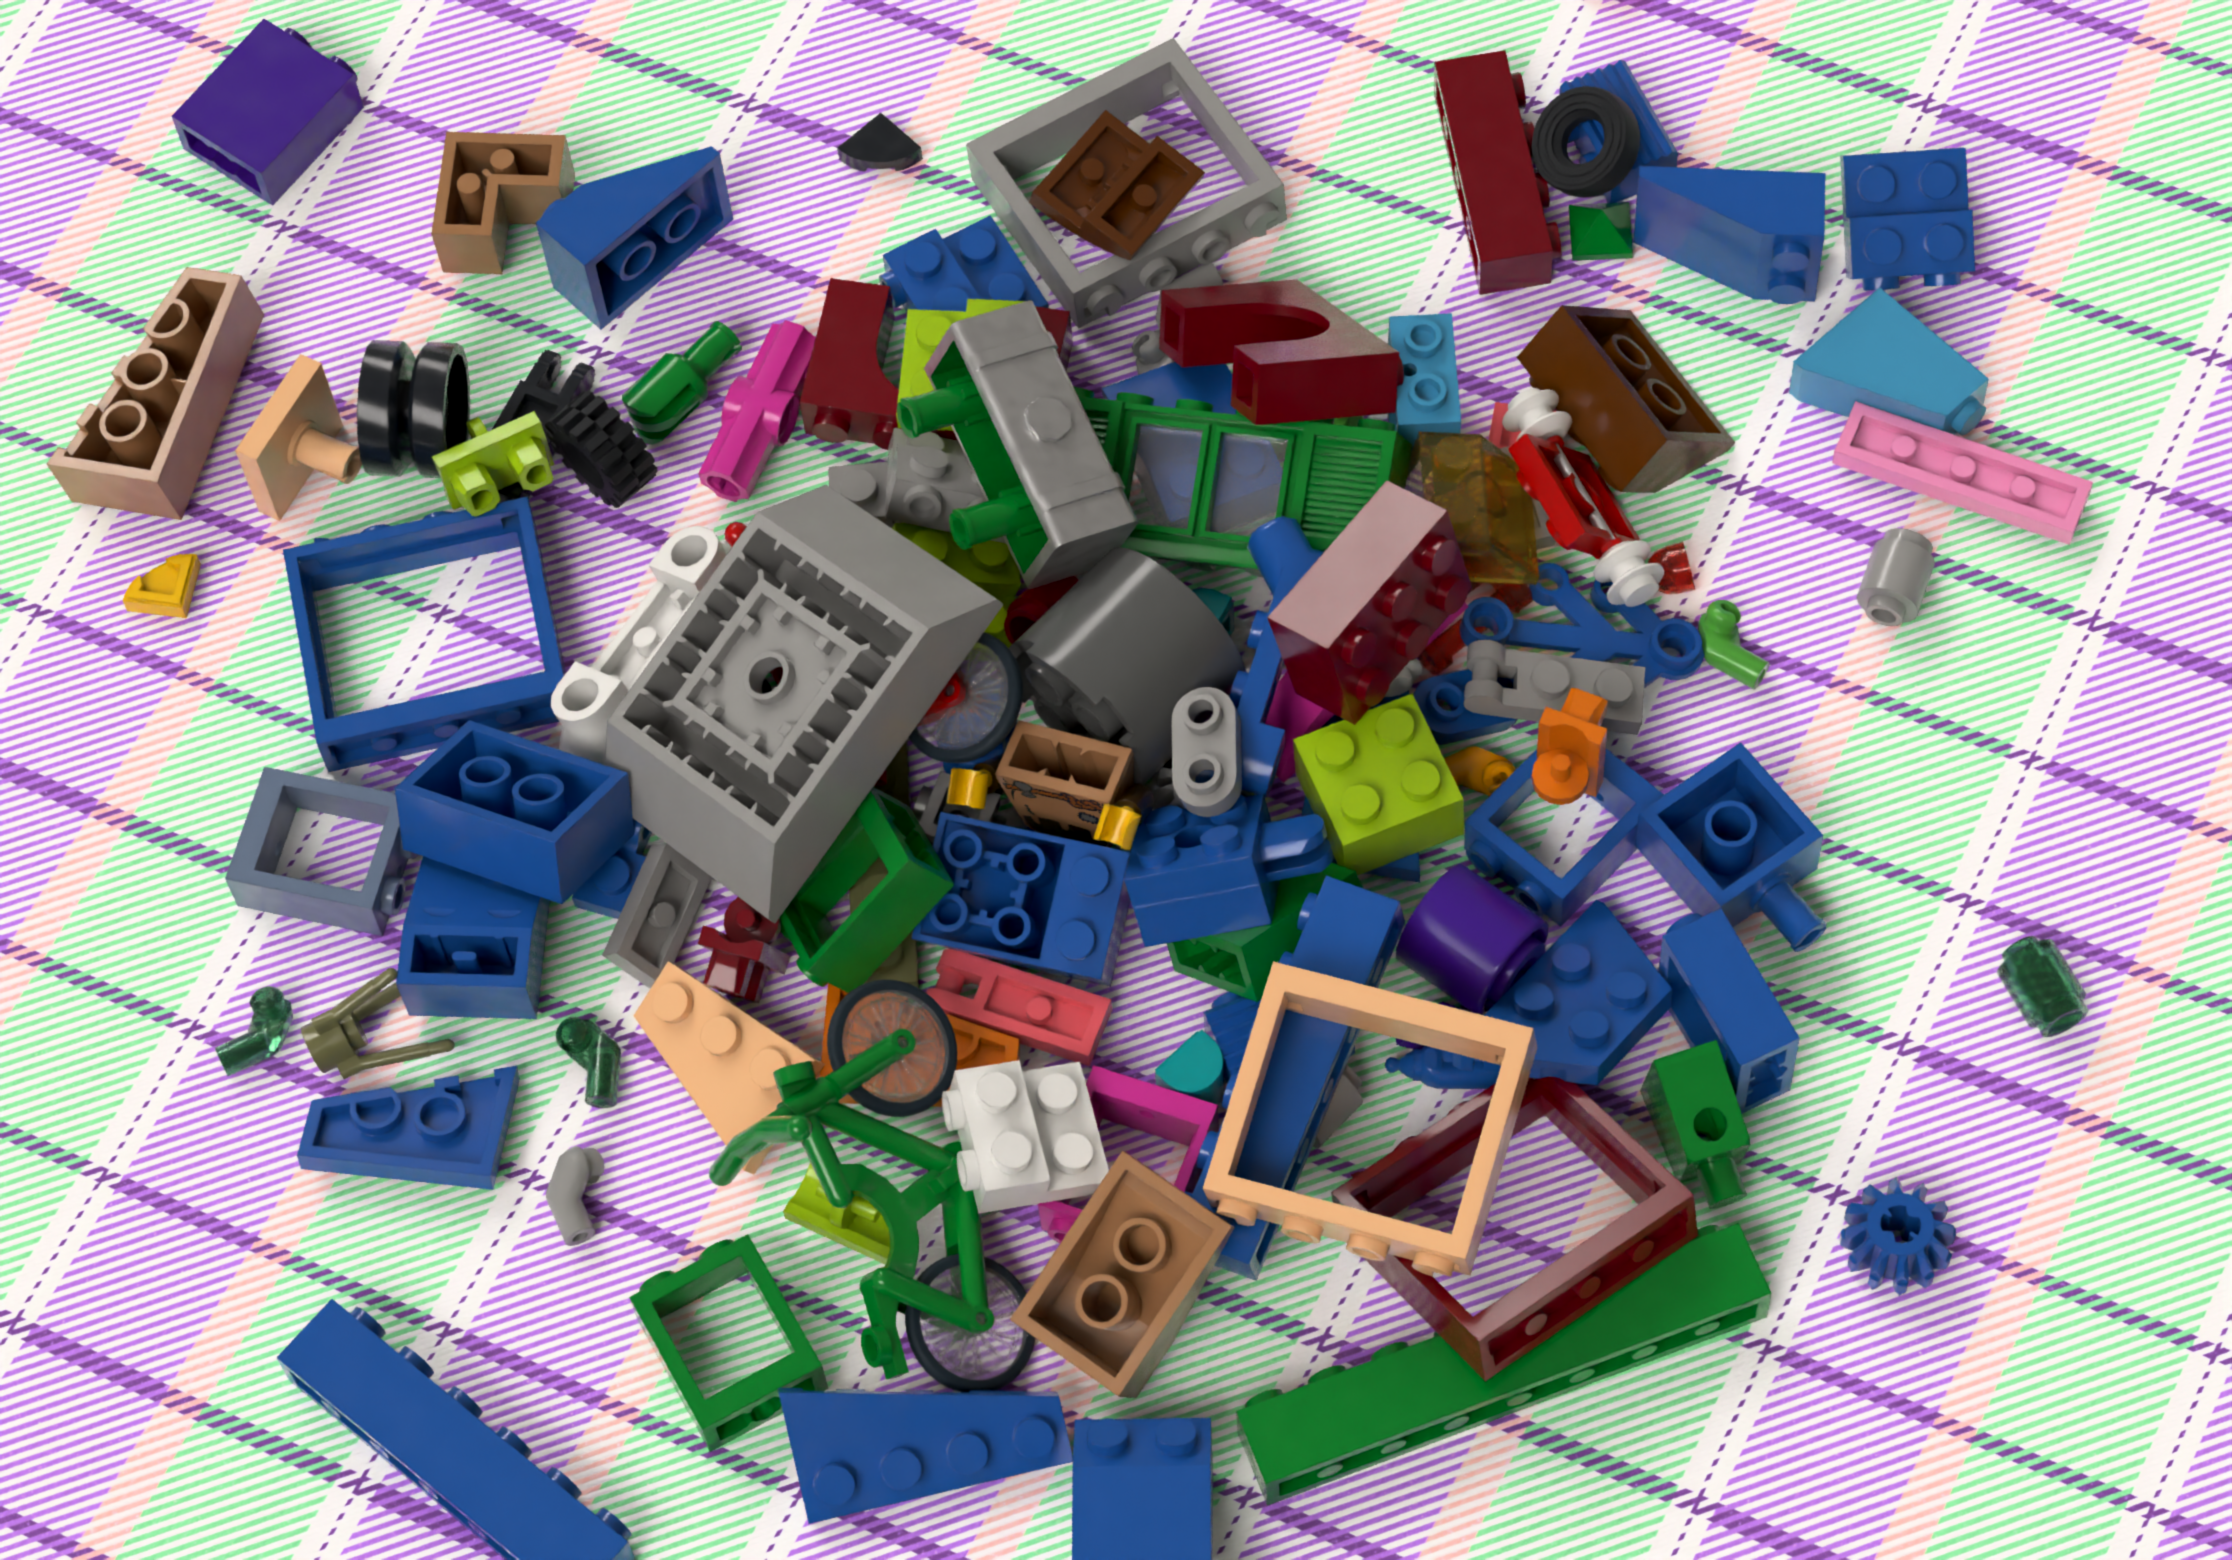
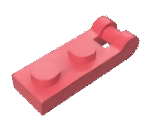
M953 949L943 950L936 967V971L940 974L935 988L927 989L926 993L938 1003L945 1014L1019 1039V1044L1080 1062L1087 1066L1091 1065L1113 1010L1111 999ZM972 983L979 986L974 999L960 995L963 985Z

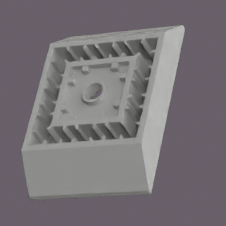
M827 485L758 511L608 719L605 765L628 772L633 819L767 919L776 923L1004 604ZM782 667L783 676L779 685L771 692L762 694V683L766 675L771 670Z

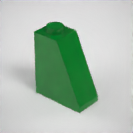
M1331 863L1319 873L1279 880L1272 924L1166 943L1174 971L1258 1002L1262 999L1273 961L1279 962L1285 951L1290 953L1295 951L1303 932L1297 929V922L1302 905L1310 892L1319 893L1326 875L1363 889L1364 887L1357 877L1355 870Z

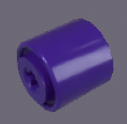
M1460 863L1450 868L1441 876L1420 901L1401 933L1396 947V959L1471 1012L1485 1015L1545 953L1549 924Z

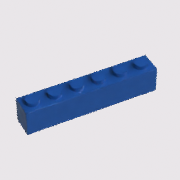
M1326 875L1319 893L1310 892L1302 905L1297 929L1303 932L1294 953L1285 951L1278 963L1378 988L1405 924L1400 901ZM1285 1010L1234 1175L1235 1177L1294 1192L1361 1029ZM1253 1022V1024H1252V1027H1251V1030H1250V1033H1249V1036H1248V1041H1249V1037H1250V1034H1251V1031H1252L1254 1022ZM1237 1070L1230 1077L1223 1095L1222 1107L1225 1109L1228 1108L1239 1073ZM1222 1124L1218 1133L1212 1130L1209 1131L1202 1143L1197 1158V1168L1201 1169L1202 1172L1193 1193L1184 1191L1215 1214L1217 1208L1210 1206L1203 1186ZM1216 1214L1234 1226V1229L1215 1266L1257 1281L1280 1225L1256 1219L1254 1226H1244L1237 1224L1234 1218Z
M331 1299L276 1357L291 1383L504 1560H636L627 1541L632 1536V1533L615 1515L605 1508H601L596 1515L577 1500L582 1495V1492L565 1474L555 1467H551L546 1474L528 1460L532 1451L515 1433L504 1426L495 1433L478 1419L483 1414V1411L465 1392L456 1386L445 1392L430 1379L434 1371L429 1364L407 1346H404L399 1353L381 1339L386 1334L382 1326L360 1307L356 1306L349 1313L335 1300Z

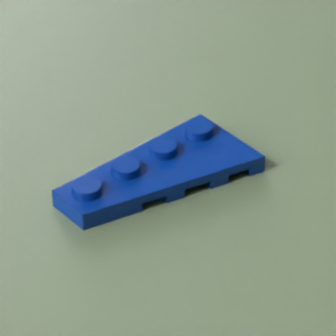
M778 1388L808 1524L1073 1462L1061 1402L1056 1391L970 1390L969 1393L907 1389H905V1392L865 1391V1389L808 1391L803 1390V1388Z

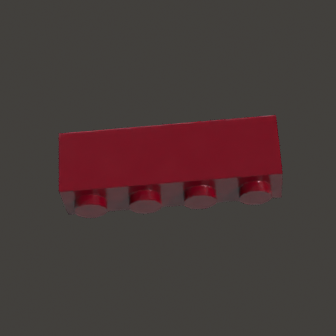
M1505 50L1435 61L1434 98L1479 295L1550 284L1552 259L1561 258L1562 256L1561 240L1557 223H1546L1543 208H1547L1550 205L1549 190L1545 179L1539 172L1534 173L1531 158H1533L1532 136L1534 125L1532 121L1523 123L1519 110L1526 107L1525 89L1521 73L1510 72Z

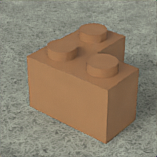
M446 131L431 232L443 273L503 274L509 224H536L535 222L542 217L544 211L551 203L557 199L566 198L574 190L575 171L566 135Z

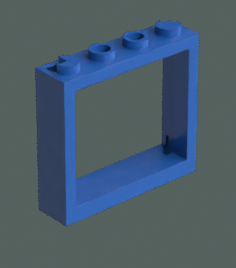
M528 496L497 503L495 509L477 517L472 516L467 510L454 513L439 511L425 516L422 520L394 526L385 524L374 525L364 529L361 533L334 539L314 538V543L283 549L316 743L328 773L438 749L469 720L507 733L560 722L551 708V695L557 684L566 674L538 531ZM520 547L544 672L337 716L315 591Z

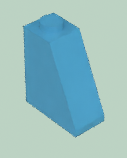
M1879 287L1793 361L1789 394L1800 402L1845 417H1849L1854 403L1857 401L1954 435L1958 432L1961 436H1964L1977 426L1986 412L1984 401L1989 378Z

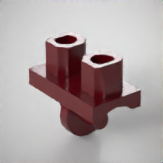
M737 897L729 904L724 915L726 934L715 928L704 925L702 927L698 945L712 951L703 984L718 989L723 994L759 1004L769 971L785 975L790 956L770 946L781 931V917H779L776 923H773L741 898Z

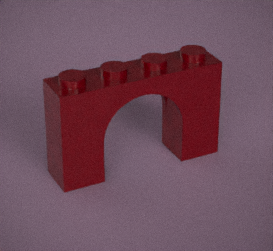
M830 278L799 402L805 434L815 435L817 438L831 443L851 440L872 443L888 450L893 429L898 428L896 412L899 389L882 372L895 321L890 286ZM1035 306L1047 332H1051L1058 346L1056 351L1067 372L1073 346L1070 311ZM931 431L939 437L957 440L954 431Z
M1298 279L1168 289L1161 292L1159 349L1182 368L1233 363L1231 406L1253 424L1266 425L1396 413L1397 386L1402 385L1404 380L1403 364L1399 357V352Z

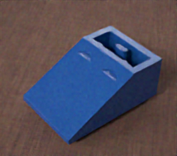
M941 812L933 848L954 885L914 928L912 939L1045 973L1111 987L1130 905V897L1124 881L1130 852Z
M423 857L403 923L396 985L408 1015L537 1019L550 900Z

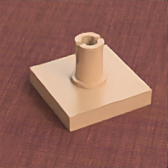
M302 354L298 356L235 450L258 511L278 521L282 519L314 469L344 484H350L356 478L362 466L359 448L336 439V436L343 427V423L322 363Z

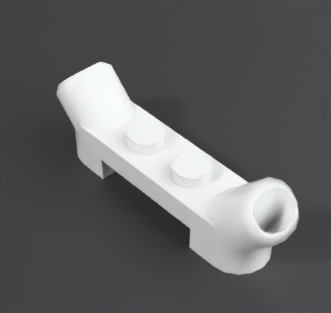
M696 525L685 527L674 533L664 543L648 565L657 579L656 583L593 666L588 667L575 661L551 695V708L562 724L559 750L605 765L608 719L732 548L726 540L720 541L714 531L708 527Z

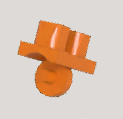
M1571 688L1561 712L1547 706L1545 707L1538 725L1537 759L1533 765L1531 780L1535 792L1548 803L1557 805L1570 804L1581 798L1584 793L1593 797L1597 796L1603 783L1607 728L1601 727L1608 706V701L1604 698L1577 688Z

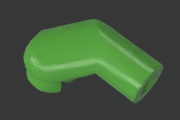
M1727 600L1713 601L1709 604L1706 613L1701 615L1698 624L1704 658L1712 667L1755 690L1766 675L1770 663L1741 647L1739 630L1736 625L1741 619V614L1737 606Z

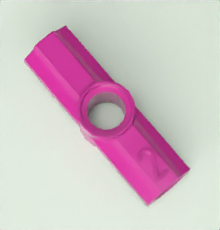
M787 320L781 324L773 323L747 376H738L728 390L722 408V426L698 473L701 484L711 489L718 497L737 502L739 499L749 500L775 445L783 446L793 432L799 414V396L803 390L816 338L802 325Z

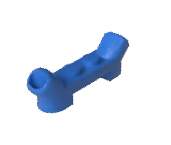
M1285 516L1275 518L1258 527L1252 532L1247 549L1269 587L1273 599L1268 613L1260 610L1256 612L1247 641V647L1256 649L1249 673L1238 670L1229 696L1241 720V790L1257 795L1264 793L1266 798L1272 788L1286 745L1285 730L1265 724L1284 667L1283 658L1267 617L1324 553L1311 547L1296 519ZM1204 770L1196 776L1195 782L1205 783L1213 777L1214 771Z

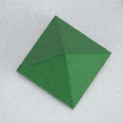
M1629 202L1574 204L1568 206L1572 261L1633 258Z

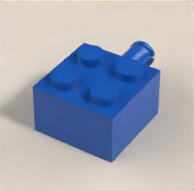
M1741 742L1639 812L1636 848L1693 913H1699L1703 917L1721 908L1734 928L1752 914L1763 912L1791 944L1790 947L1794 952H1800L1808 948L1826 930L1825 926L1827 923L1816 915L1792 887L1818 869L1823 834Z

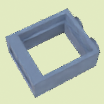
M264 767L225 880L239 907L383 936L389 916H396L404 901L405 880L402 877L408 859H416L418 854L403 850L395 793ZM297 808L383 825L361 892L275 874Z

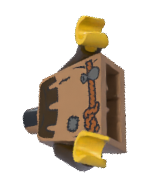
M1018 720L1004 753L975 765L972 770L951 769L946 803L985 809L987 794L1000 790L1009 798L1024 824L1034 831L1111 848L1113 844L1121 846V849L1131 850L1138 826L1150 815L1153 809L1154 797L1151 790L1140 783L1133 784L1134 753L1131 748Z

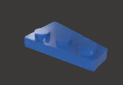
M517 1066L494 1069L495 1077L460 1082L458 1075L434 1079V1087L397 1093L391 1087L312 1100L297 1153L300 1168L303 1170L494 1190L520 1082Z

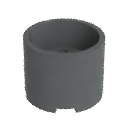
M1122 547L1111 549L1009 647V650L1017 660L1022 675V703H1026L1031 698L1036 713L1048 728L1131 748L1134 753L1133 784L1140 783L1145 785L1172 758V713L1177 702L1186 693L1197 688L1212 687L1230 696L1238 670L1246 672L1242 657L1233 640L1203 601L1181 580L1159 563L1137 551ZM1001 662L1004 676L1006 678V681L1008 682L1005 668L1003 666V663ZM1205 710L1200 712L1195 717L1194 723L1207 722L1212 717L1213 711Z

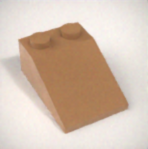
M1122 1150L1010 1320L1118 1397L1137 1398L1174 1343L1227 1243L1234 1226Z

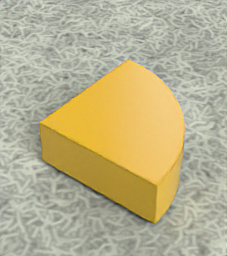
M197 554L173 555L166 558V563L152 569L142 578L138 575L129 585L122 600L126 610L129 612L187 618L201 567Z

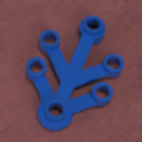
M1543 563L1534 569L1528 585V592L1530 597L1542 606L1555 605L1574 626L1514 619L1512 612L1505 603L1496 598L1481 597L1468 604L1469 607L1464 611L1459 628L1461 639L1467 647L1474 641L1492 640L1503 646L1511 645L1573 652L1574 654L1570 656L1572 658L1608 662L1614 657L1635 659L1638 661L1632 666L1645 667L1644 688L1659 677L1669 680L1686 679L1698 671L1704 659L1700 633L1691 623L1678 618L1662 621L1645 603L1634 607H1628L1626 604H1611L1607 599V595L1601 590V587L1612 586L1613 583H1602L1595 579L1590 592L1592 604L1604 613L1619 612L1637 633L1616 631L1569 583V576L1565 569L1555 563ZM1539 580H1552L1557 584L1558 589H1545L1541 586ZM1486 627L1493 632L1494 636L1480 634L1474 628ZM1673 648L1680 653L1681 657L1671 656L1662 649Z

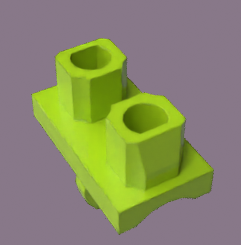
M534 411L490 431H487L479 417L467 421V428L471 436L470 440L432 456L443 483L445 496L452 509L456 510L463 506L474 517L496 508L497 503L501 500L498 490L519 481L523 490L533 492L551 484L554 479L551 466L555 464L541 421Z
M810 1163L800 1187L783 1210L785 1219L886 1265L891 1247L889 1229L882 1214L868 1200L859 1196H854L852 1203L847 1208L840 1209L832 1206Z

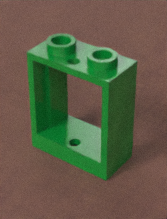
M873 787L780 916V932L792 942L799 956L796 964L809 980L821 987H825L830 983L849 993L865 983L953 887L954 883L912 809ZM880 856L889 873L835 931L826 916L827 913Z
M748 1234L736 1241L725 1239L714 1243L700 1254L698 1261L677 1272L663 1271L650 1277L641 1285L639 1292L629 1297L642 1330L709 1452L782 1414L783 1410L778 1388H803V1390L825 1391L829 1389L821 1362ZM747 1273L792 1353L704 1399L663 1325L661 1318Z

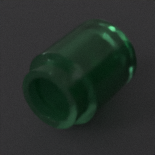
M2028 936L2013 943L2003 952L2002 958L2004 962L1999 966L1997 975L2029 1027L2038 1028L2042 1036L2047 1038L2071 1029L2085 1018L2089 1011L2083 1001L2086 992L2054 940L2043 939L2038 941L2035 936Z

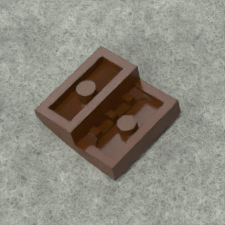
M1105 110L1033 190L1029 203L1080 238L1116 256L1131 260L1202 180L1205 172L1159 136H1156L1151 143H1148Z

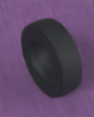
M1591 86L1572 88L1554 98L1538 118L1532 136V156L1540 175L1557 190L1570 196L1583 198L1605 194L1620 184L1632 169L1640 147L1639 125L1630 107L1611 92ZM1584 121H1598L1604 130V144L1601 151L1593 160L1587 163H1573L1567 152V143L1571 132Z

